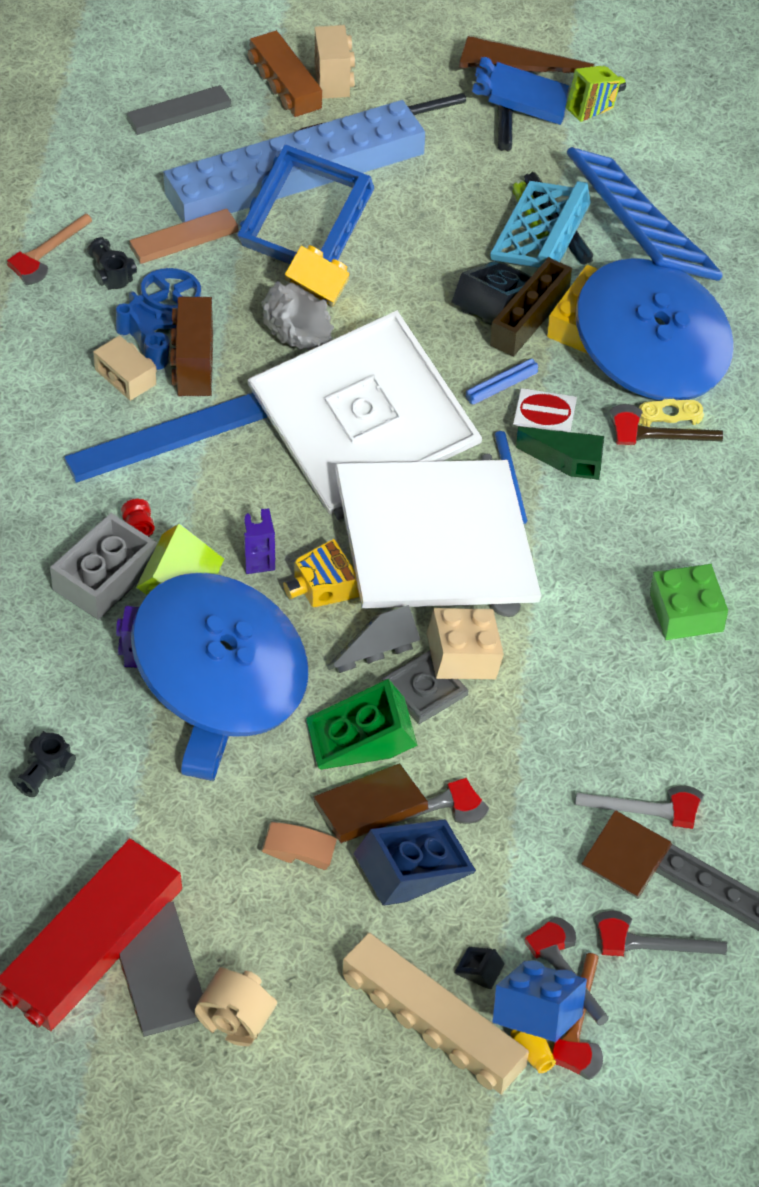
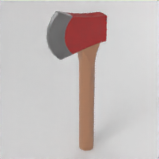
M85 213L37 248L26 253L19 251L7 260V266L21 278L25 285H32L42 281L48 273V266L39 262V260L92 222L91 217Z

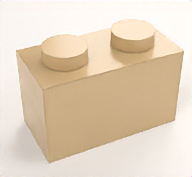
M120 335L93 351L95 370L130 401L157 385V368L150 358L144 357L133 343H128Z

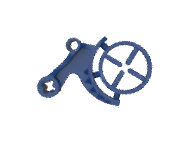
M163 268L149 273L141 283V295L137 296L134 291L130 292V303L119 304L116 307V332L120 335L130 334L138 342L144 357L150 358L157 370L165 368L169 363L170 339L164 333L154 331L157 329L177 328V325L172 324V308H178V297H183L180 293L194 288L196 291L194 297H201V285L198 279L191 273L181 269ZM165 279L183 280L174 285V291L172 292V300L177 305L159 303L168 299L170 284ZM153 282L162 289L150 296L146 293L147 287Z

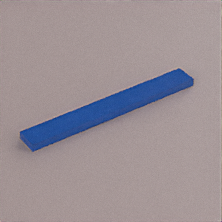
M250 393L64 456L65 464L75 483L262 420L268 416L255 395Z

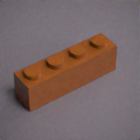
M277 30L250 38L248 58L252 65L255 64L258 67L262 79H267L270 83L272 92L275 95L278 94L281 98L283 107L286 110L289 109L294 117H298L322 109L321 87Z

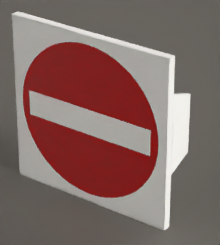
M521 388L513 425L570 432L577 397Z

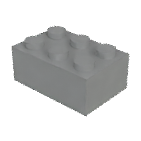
M110 513L50 567L53 591L99 620L138 584L157 546L156 541Z

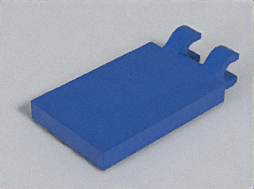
M481 57L479 66L486 69L477 67L475 76L477 77L476 82L483 85L474 83L473 93L488 96V102L561 125L565 115L569 85L499 62L494 66L489 58Z

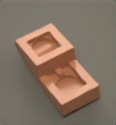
M271 822L261 852L288 863L298 859L326 870L330 866L337 838L301 826Z

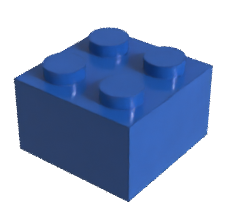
M524 961L496 985L492 1023L556 1042L583 1016L587 979L575 976V973L569 970H555L545 967L538 961Z

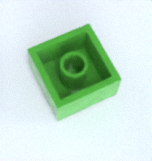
M712 564L653 572L649 594L665 640L724 632L728 608Z

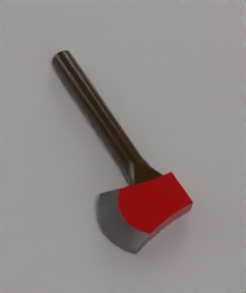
M619 404L610 410L617 445H635L636 441L643 439L723 441V430L656 428L638 425L643 411L631 404Z

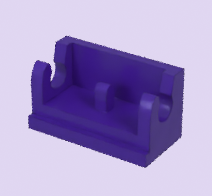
M269 508L261 509L262 522L259 524L251 522L249 513L245 515L244 550L246 574L276 570L275 531Z

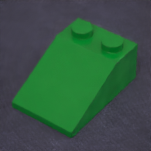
M389 679L306 718L317 766L320 770L390 759L418 746L405 698Z

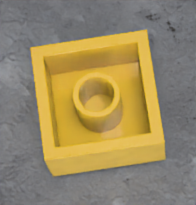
M301 245L285 273V280L301 286L303 290L313 294L319 300L326 299L327 304L333 307L347 284L350 273L347 272V266L340 261L333 259L332 262H329L323 258V252L311 245L307 248Z

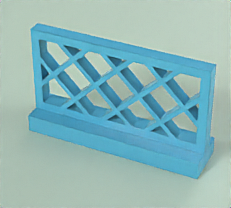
M529 181L490 253L491 260L537 268L548 257L560 262L591 203L588 183L577 181L575 187ZM534 191L545 193L535 199L531 197ZM562 195L569 196L568 199L559 203L555 200V198ZM548 201L552 203V206L540 210L538 208V205ZM531 208L534 209L535 213L522 217V212ZM558 212L559 217L550 221L546 220V216ZM540 219L543 224L530 229L528 226L529 223ZM522 226L526 230L515 236L512 235L513 230ZM547 230L550 233L549 236L539 240L535 236ZM525 239H532V243L520 247L518 242ZM514 245L516 249L509 253L501 252L502 249ZM536 249L540 251L537 258L525 255Z

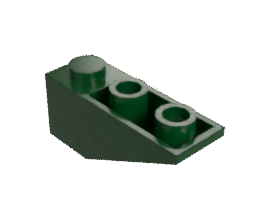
M518 426L517 449L570 477L596 480L600 478L604 436Z

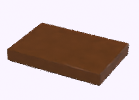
M400 763L313 796L314 805L340 843L367 834L371 829L385 827L429 809L427 799Z

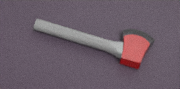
M675 786L668 789L667 792L670 803H652L577 793L575 805L658 816L672 821V826L693 829L696 813L704 798V794L694 787Z

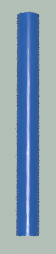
M498 431L494 436L500 460H508L523 524H526L528 520L506 433Z

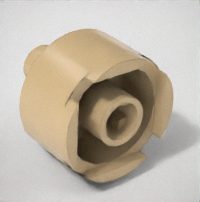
M220 967L200 997L195 1008V1015L201 1024L212 1033L217 1028L228 1034L225 1038L226 1041L238 1046H250L258 1037L277 1006V1001L260 986L262 981L256 974L250 971H244L243 974Z

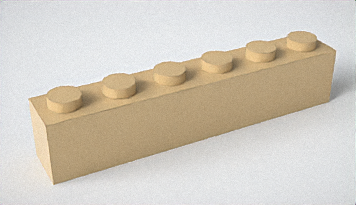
M368 933L343 959V976L349 986L356 990L360 988L370 996L371 1001L380 1009L387 1008L395 1014L402 1026L407 1029L413 1028L419 1032L430 1047L434 1049L440 1048L449 1055L450 1060L455 1066L460 1069L466 1068L476 1075L478 1082L486 1089H494L502 1094L527 1067L529 1050L371 933Z

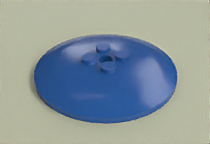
M622 259L599 268L589 277L579 293L575 318L583 346L595 364L607 376L624 388L644 397L661 401L664 399L690 400L704 395L713 389L726 374L733 357V336L729 321L714 296L702 284L685 272L659 267L649 259ZM655 318H660L665 324L660 325L656 322Z
M184 574L168 579L155 587L145 597L136 612L132 625L131 643L137 668L144 682L156 698L167 709L189 724L208 732L225 736H253L268 732L284 723L301 703L308 683V661L301 638L283 611L253 587L217 574ZM220 641L229 643L233 650L225 649Z

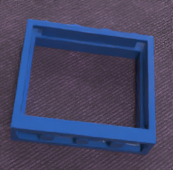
M285 144L279 156H275L273 168L269 175L264 177L261 191L257 198L255 197L252 200L249 208L250 212L246 219L240 223L241 229L237 236L242 246L291 264L297 252L258 238L257 235L290 171L295 166L352 187L321 249L324 259L332 262L333 259L338 260L375 189L371 176Z

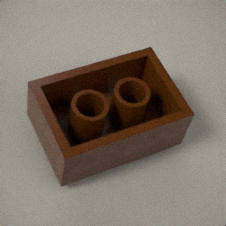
M178 297V308H172V324L177 325V328H172L171 343L176 345V348L171 349L170 353L171 366H176V369H172V386H177L178 396H212V297Z

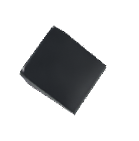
M468 946L454 973L482 987L492 989L505 964L496 949Z

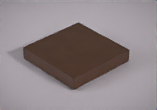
M615 810L581 865L583 868L639 899L672 843Z

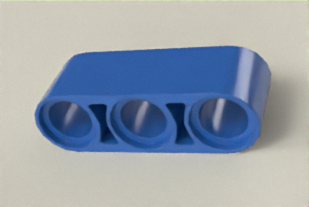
M194 726L184 753L181 774L214 781L229 736L211 733Z

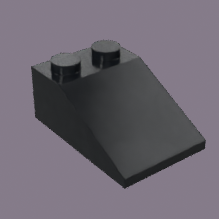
M501 261L487 263L461 272L452 303L460 306V310L464 313L476 314L483 318V322L492 325V321L532 276Z

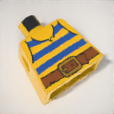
M335 539L296 559L294 562L295 578L283 583L285 593L289 599L305 594L312 607L359 597L355 571Z

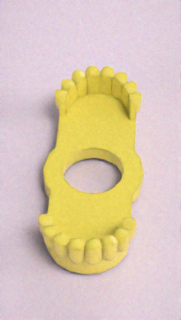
M664 399L662 401L644 402L639 406L643 411L639 424L650 427L652 422L676 423L682 420H692V424L696 425V423L699 424L702 421L704 415L702 405L695 400ZM665 406H674L678 409L679 413L675 416H668L662 409Z

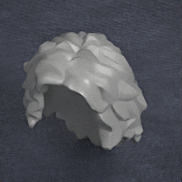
M279 281L275 282L262 301L264 309L262 314L264 316L263 323L268 326L271 334L277 336V339L282 343H289V345L296 346L299 349L307 348L312 350L333 339L331 331L334 329V326L330 324L331 316L326 310L327 300H318L313 294H309L297 284L289 283L284 286Z

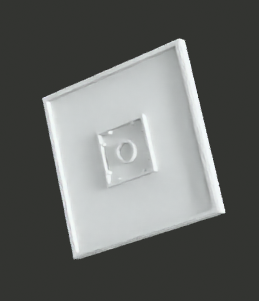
M394 311L248 379L250 389L329 515L334 513V509L342 507L336 476L337 464L438 462L453 457L482 442L481 435L398 311Z
M508 460L348 463L336 465V476L362 608L540 602L541 592Z

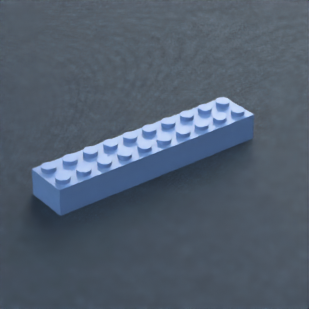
M400 100L163 171L165 195L182 223L223 209H228L230 213L250 208L252 200L255 197L257 198L261 191L264 177L269 175L273 168L275 156H279L285 144L364 173L423 155L425 149V130L405 102ZM293 166L276 199L335 181Z

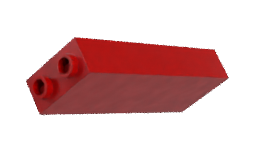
M129 838L0 975V1000L11 1009L17 1007L23 1011L25 1018L33 1026L39 1028L42 1025L51 1032L120 958V953L167 903L171 902L183 889L181 873Z

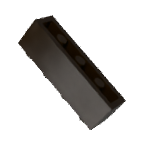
M548 257L492 321L490 346L514 357L551 314L570 288L572 267Z

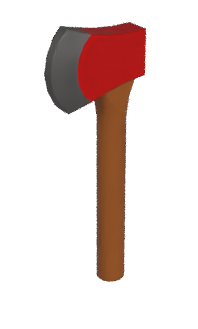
M594 953L586 954L580 976L587 979L586 988L589 992H591L599 960L598 955ZM583 1008V1016L565 1032L562 1039H558L555 1042L552 1055L556 1061L555 1065L569 1069L585 1079L591 1080L602 1068L603 1053L599 1044L580 1042V1033L586 1009Z

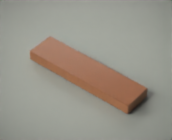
M223 209L129 240V245L139 263L143 264L239 232L238 224L229 210Z

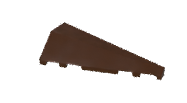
M472 35L467 36L459 68L480 67L486 69L479 66L481 57L489 58L494 66L499 62L523 71L574 73L575 69L594 67L595 64Z

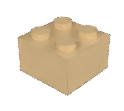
M345 25L315 27L314 66L317 83L322 89V99L350 97V87L355 85L354 72H350L352 67H355L354 52H349L352 51L351 35L346 34Z
M433 608L427 630V638L436 679H496L504 653L493 609Z

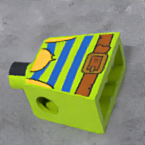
M604 65L575 69L566 109L580 122L612 109L617 93L626 89V81L622 76H617Z

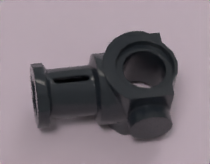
M103 237L94 239L87 247V252L90 257L97 261L96 267L98 270L95 273L101 286L105 285L108 290L124 288L129 282L133 281L132 274L137 273L134 260L131 257L128 258L122 251L112 250L108 239Z
M43 731L40 736H35L32 739L28 748L29 753H31L27 759L28 766L21 774L13 778V784L25 796L30 798L36 797L39 793L38 788L46 779L51 780L53 777L61 776L64 771L68 772L75 764L76 755L71 753L70 745L65 742L61 735Z

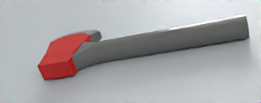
M466 777L448 783L446 791L436 797L427 799L428 810L390 825L448 807H453L455 822L471 824L482 820L487 815L489 807L475 792Z
M614 910L604 911L594 917L601 940L602 955L624 957V952L636 949L727 954L726 941L652 937L629 933L628 930L631 926L632 918L622 912Z
M554 917L540 929L525 937V944L536 959L539 957L546 959L556 970L574 972L559 951L576 944V931L568 921ZM586 988L584 1008L597 1025L601 1026L608 1021L609 1017Z

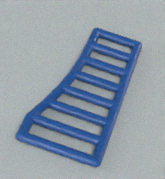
M574 147L568 148V157L657 266L681 270L687 274L715 281L722 279V272L709 256L675 227L648 200L613 158ZM650 239L657 240V241H661V242L668 243V244H672V245H676V246H680V247H682V248L675 247V246H671V245H667V244L660 243V242H656V241H652V240H650ZM663 255L670 256V257H674V258H678V259H682V260H686V261H690V262H694V263H698V264H701L702 266L696 265V264H692V263H688V262H684V261H680V260H676V259H672V258H669V257H665V256H663Z

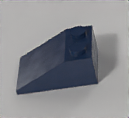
M446 819L371 829L353 853L383 906L408 902L474 874L476 871Z

